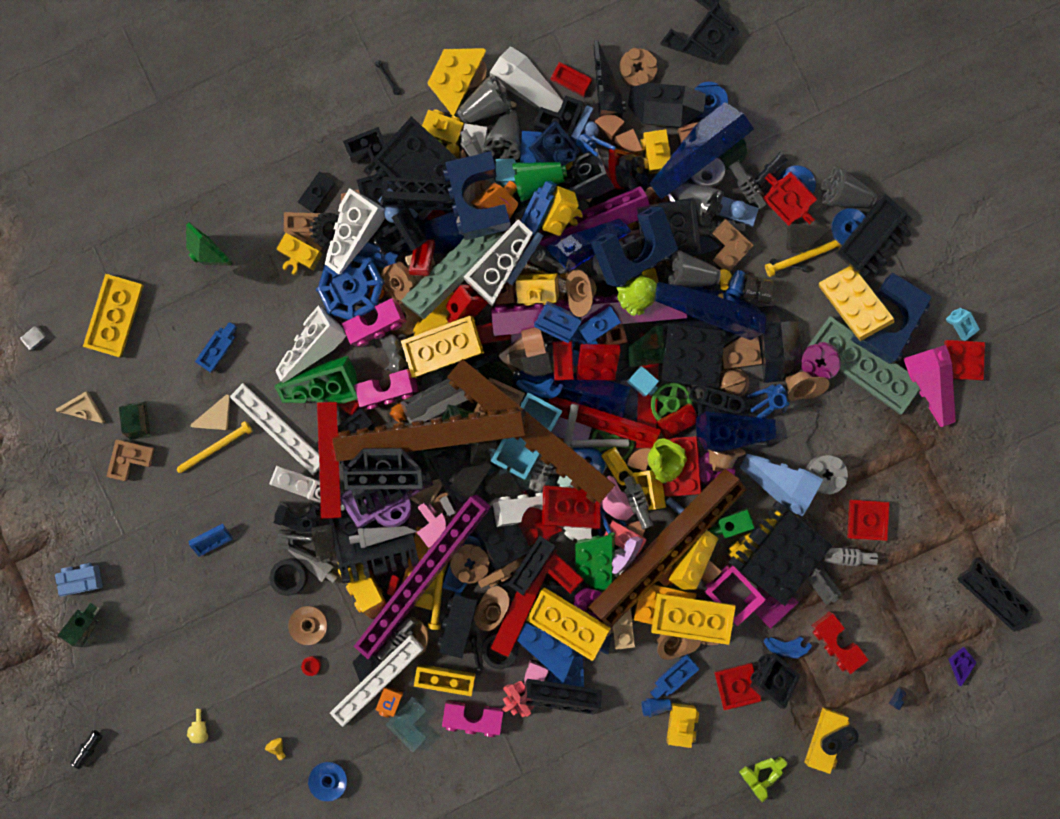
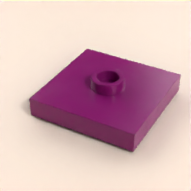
M760 586L755 588L766 600L754 612L770 629L798 603L792 597L784 606ZM751 592L743 601L749 605L757 597Z

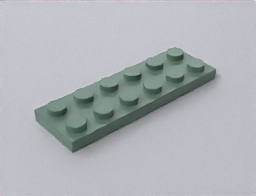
M498 232L470 240L463 239L453 251L449 252L434 267L429 276L421 279L419 284L406 294L401 300L402 303L422 319H425L464 281V276L504 234Z
M829 316L808 346L819 344V342L833 345L838 350L841 359L839 371L901 415L920 390L918 384L912 382L908 372L895 362L888 364L851 341L850 339L854 333Z

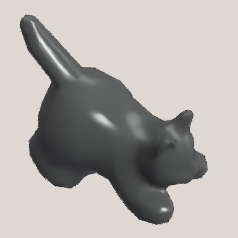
M392 334L379 338L382 342L383 350L389 359V365L385 368L386 371L396 373L403 369H409L401 343L402 340L408 339L406 335L400 334L395 336Z

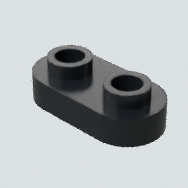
M844 725L824 735L820 741V747L826 754L835 755L856 744L859 734L854 727ZM848 733L852 734L851 739H846ZM834 742V747L829 748V743Z

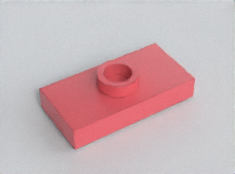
M612 520L609 527L611 532L615 533V544L624 549L626 542L630 538L637 536L643 539L639 552L636 555L638 556L647 539Z

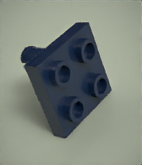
M557 121L553 122L528 147L539 162H560L561 166H566L569 162L574 161L576 155L580 152Z

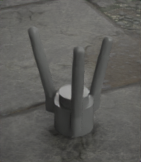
M289 528L279 531L277 543L283 545V549L320 562L319 558L291 546L295 544L296 540L313 541L312 537L298 536L296 534L316 533L317 529L311 532H300Z

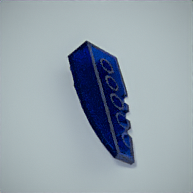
M726 102L692 128V131L685 137L678 149L650 182L651 187L660 199L664 198L752 132L754 127L744 113Z
M661 282L657 283L656 302L748 340H753L765 333L766 315L756 305L725 292Z
M514 371L512 387L522 391L516 385L518 380H526L534 384H540L549 379L554 380V372ZM574 374V380L553 381L552 385L554 387H558L559 384L563 385L562 390L556 397L624 418L631 387L605 380H577L576 374ZM543 398V400L548 403L549 398Z

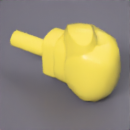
M196 709V722H192V726L188 728L187 737L191 743L201 744L208 740V734L206 732V721L201 722V709Z

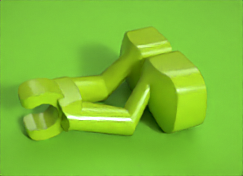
M778 757L775 760L769 758L756 763L754 772L745 766L739 773L763 803L769 798L766 788L772 786L783 774L781 769L787 765V762L782 757ZM771 768L773 771L767 780L762 783L759 782L760 770Z

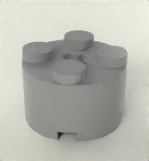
M817 456L809 462L805 469L823 479L817 493L833 494L840 491L846 485L848 477L847 468L842 460L835 456ZM825 472H829V476H827V478L823 477V474Z

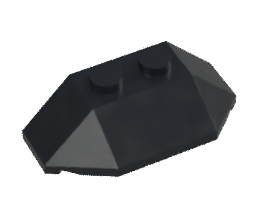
M644 83L630 88L628 107L643 125L682 128L704 113L706 94L687 86Z
M776 305L756 307L764 383L784 381L802 360L798 321Z
M402 447L363 448L343 470L344 489H423L422 468Z

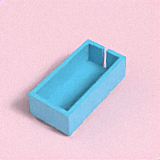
M527 393L520 406L551 432L562 413V410L530 393ZM514 437L502 439L491 462L506 470L508 467H511V473L526 480L539 453L537 451L532 453L525 447L526 442L521 438L518 441Z

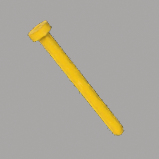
M834 240L774 265L771 263L766 264V273L769 277H772L779 270L837 248L841 244Z
M247 421L242 422L240 428L177 467L178 473H183L243 434L247 433L249 435L252 433L253 430Z
M444 568L435 578L431 622H428V628L433 630H440L442 626L439 623Z

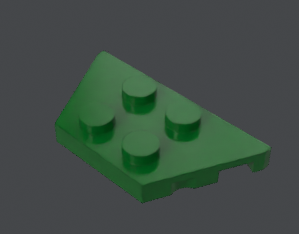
M613 532L603 537L598 535L591 539H580L575 544L576 573L584 579L585 583L601 593L615 580V574L612 573L614 568L612 567V562L615 557V533Z

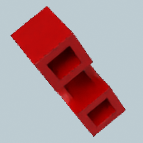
M826 613L811 625L814 629L812 631L813 635L818 641L822 640L825 643L824 649L830 656H835L838 660L836 665L842 672L846 671L852 674L869 661L859 646L853 642L844 648L838 646L837 636L845 628L833 613Z

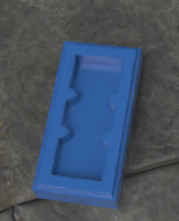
M609 306L579 326L578 329L587 343L590 344L622 322L613 308Z
M221 524L188 542L189 546L200 557L233 540V537L225 525Z

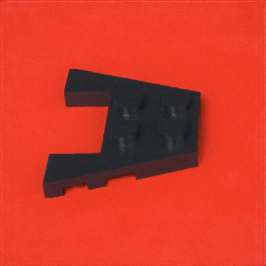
M695 0L709 10V12L688 40L673 29H670L660 44L716 64L740 31L719 5L718 0Z

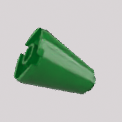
M560 162L512 164L513 170L516 172L514 178L521 202L532 198L534 192L539 187L543 188L546 181H552L559 185L565 182V177H568L565 165L561 166Z

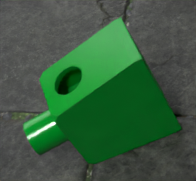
M746 507L718 519L719 523L709 528L713 535L723 534L724 538L754 529V523L749 509ZM732 522L734 527L727 528L726 523Z

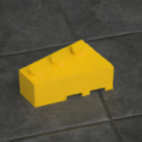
M363 565L356 566L359 574V580L354 581L352 570L348 568L351 583H348L346 588L351 596L354 595L356 599L354 603L359 613L362 612L371 619L376 618L387 604L382 595L383 590L381 587H378L370 567L371 577L366 578Z

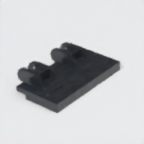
M884 194L835 254L856 270L863 278L869 272L877 276L880 273L879 270L868 260L872 258L879 265L885 266L887 264L886 260L876 251L884 255L893 243L901 247L904 244L903 240L893 230L896 229L903 236L909 238L911 232L900 222L907 226L913 219L889 196Z

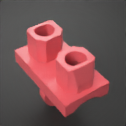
M518 681L514 684L506 685L503 689L508 697L503 698L506 704L502 708L503 711L507 712L510 710L513 715L519 712L522 717H528L532 714L530 711L535 706L520 704V694L525 691L523 682Z

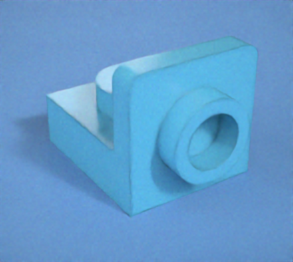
M962 308L954 310L946 318V321L954 326L961 340L966 341L980 330L971 312Z

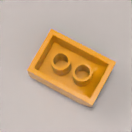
M654 584L635 603L632 619L652 624L657 593L696 599L697 593Z

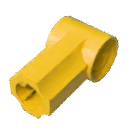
M613 447L604 452L601 457L615 480L621 485H626L624 480L619 479V474L627 471V477L633 476V473L629 470L616 447Z

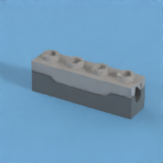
M446 379L400 403L411 425L413 421L423 420L426 423L427 420L433 417L438 418L442 416L446 409L460 407L462 402L468 400L464 397L465 392L461 388L458 391L448 384L451 380Z

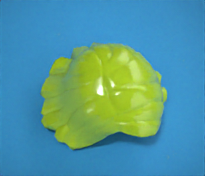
M642 274L629 279L624 286L617 287L619 292L617 298L622 308L626 309L632 316L644 314L645 309L653 305L661 297V290L657 283Z
M662 438L654 443L648 453L647 460L649 467L654 472V475H656V479L666 483L672 482L682 473L687 461V455L685 454V448Z

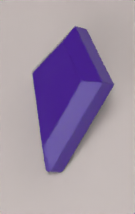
M964 647L948 658L959 686L963 685L976 664V661Z

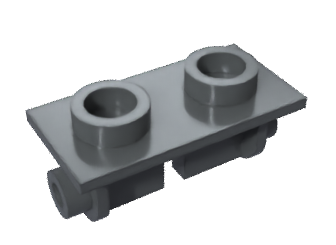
M635 235L624 238L625 242L623 243L619 241L627 259L642 252L643 245L640 243V240L644 236L636 238Z
M538 244L529 259L531 263L551 274H557L558 277L560 273L566 274L569 271L565 258Z
M819 563L807 577V580L825 605L830 602H836L841 592Z

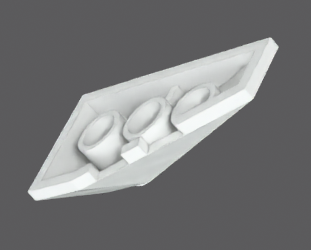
M510 46L495 63L490 71V77L495 75L501 86L539 110L540 107L558 113L563 100L528 57Z
M349 188L339 206L338 211L340 214L338 222L334 226L336 230L333 241L330 242L325 265L341 275L379 229L385 219V209Z
M319 305L303 324L306 326L300 336L297 335L294 341L296 342L293 349L286 352L276 369V373L282 383L333 351L346 337L341 325Z

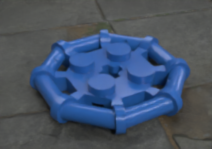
M357 254L352 261L361 263L360 268L352 267L350 263L341 275L324 263L316 292L319 293L328 315L350 320L358 315L363 316L372 310H376L375 306L378 304L385 280H382L372 257L368 258ZM367 269H369L374 280H368L365 274ZM331 273L333 281L329 286H326ZM347 282L354 284L352 290H346ZM370 286H375L370 300L367 298ZM331 291V294L334 298L333 302H331L327 294V292ZM363 301L367 304L355 311L354 306ZM339 304L347 305L348 311L338 309Z

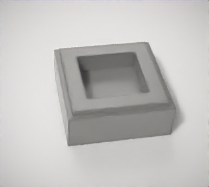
M448 496L440 499L447 515L450 516L456 513Z

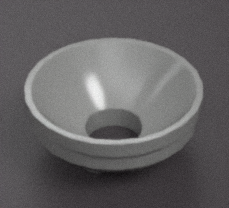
M703 155L692 162L690 175L695 184L715 187L724 178L725 166L719 158L712 155ZM704 173H709L712 175V179L708 181L703 180L701 176Z

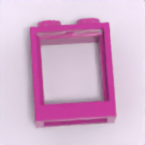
M727 565L720 574L722 576L717 581L714 579L705 586L707 588L705 592L714 602L722 603L712 592L732 573L749 588L757 598L736 617L734 616L733 622L738 626L766 599L734 566L730 568Z

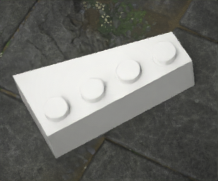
M519 219L464 276V280L491 306L495 303L533 234Z

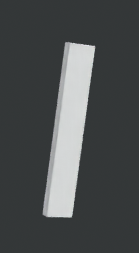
M242 383L230 398L312 475H315L319 470V453Z
M411 634L330 712L332 717L342 727L345 726L424 650V647Z

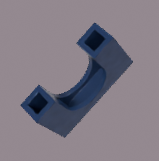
M491 151L445 162L447 169L443 170L446 182L450 181L451 187L448 188L450 199L455 200L456 205H452L455 217L459 216L460 222L457 223L459 235L463 234L465 240H470L509 230L510 220L505 204L487 209H475L469 206L463 199L465 190L471 184L497 177Z
M651 206L637 215L644 233L645 244L641 254L632 261H629L624 255L618 237L615 234L606 233L591 242L608 285L624 286L629 279L640 276L642 271L655 267L657 262L670 258L672 253L678 250L663 207Z
M894 273L885 278L877 293L900 309L903 316L901 329L896 333L880 330L861 341L853 334L850 339L888 364L895 360L898 361L902 357L904 345H908L911 341L913 329L918 328L922 321L920 319L922 313L925 314L931 305L929 304L930 295Z

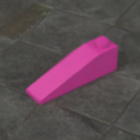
M946 345L903 358L912 382L918 384L921 389L919 391L920 395L926 397L929 402V409L939 426L943 427L956 422L952 362Z

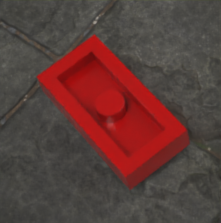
M687 404L676 412L658 420L657 423L663 437L669 439L699 422V419L692 404Z

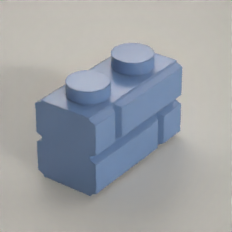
M91 562L80 565V569L73 570V566L62 568L61 573L55 574L58 595L61 597L102 588L103 584L99 566H92Z

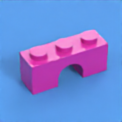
M391 298L375 306L378 318L373 325L368 326L365 318L359 315L342 323L350 344L359 348L369 344L368 341L374 338H382L386 332L401 328L402 324L407 321L399 302Z
M410 369L389 374L391 385L385 392L381 389L379 380H369L356 384L354 386L359 406L367 407V410L378 408L380 403L388 405L395 403L397 398L402 397V400L408 399L414 393L419 392L416 378H412Z
M446 700L442 727H446V730L453 732L461 729L465 730L467 734L481 732L484 733V736L496 737V735H500L503 709L484 706L483 715L477 720H472L465 714V703Z

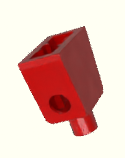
M460 285L446 304V309L450 313L446 320L451 323L467 316H473L474 318L488 302L470 285Z

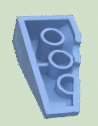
M751 454L745 456L740 466L775 500L792 513L801 517L806 512L823 481L822 478L807 470L800 468L798 471L788 468L786 464L782 463L779 466L772 464L768 459Z

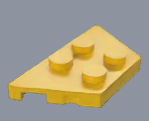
M484 48L444 49L427 84L452 116L456 115L486 53Z

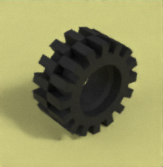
M320 213L318 217L313 218L315 221L310 223L313 226L309 228V232L313 233L310 236L321 247H329L330 242L333 241L334 234L327 238L324 236L322 228L328 222L335 226L339 215H335L336 213Z

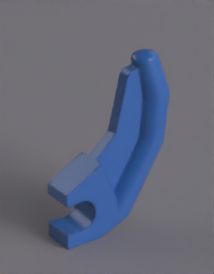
M553 379L546 380L540 384H534L526 380H518L516 382V385L523 392L530 393L536 397L550 399L558 396L563 387L562 384L554 387L552 385Z
M800 636L788 642H782L772 637L764 639V644L769 651L780 657L797 659L806 654L812 647L810 643H807L805 647H801L803 638Z

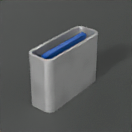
M35 325L20 340L29 351H32L47 339V336L38 325Z

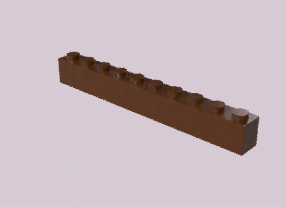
M463 359L448 375V379L451 380L448 384L457 391L461 388L465 392L464 397L471 403L474 401L481 405L479 409L485 414H488L487 411L499 409V412L507 411V408L516 406L519 409H523ZM526 412L529 432L525 436L514 438L517 441L521 438L526 442L525 447L532 453L537 451L542 455L539 459L548 466L553 464L557 468L555 472L562 478L566 476L572 480L570 484L578 491L582 488L588 493L585 497L594 504L596 501L601 503L615 484Z
M516 406L507 408V411L504 412L494 409L487 411L488 414L480 415V412H473L468 414V417L453 415L447 420H442V417L430 419L431 422L426 423L423 420L413 421L412 425H405L403 422L394 424L390 428H387L386 425L377 426L375 430L369 431L368 428L357 429L355 433H350V430L338 432V436L332 440L336 460L344 461L354 459L363 448L402 447L406 452L520 437L525 436L529 432L525 409H519Z
M724 469L594 600L589 608L608 627L612 628L747 490L740 479L727 469Z

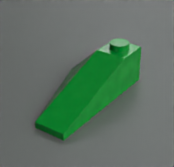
M190 222L186 224V248L190 252L188 254L195 263L199 261L203 265L225 266L233 264L205 233Z
M349 356L332 360L274 386L282 403L315 401L343 404L358 399L354 386L358 384L356 371Z

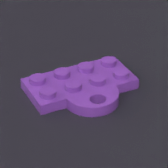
M351 489L340 495V501L358 529L375 519L385 527H397L403 524L410 516L411 503L409 498L420 491L418 489H411L412 494L408 496L406 490L401 489L404 498L391 503L385 490L382 493L387 505H381L378 494L371 496L376 506V510L371 511L367 499H364L369 513L362 516ZM400 511L402 515L399 519H392V513Z

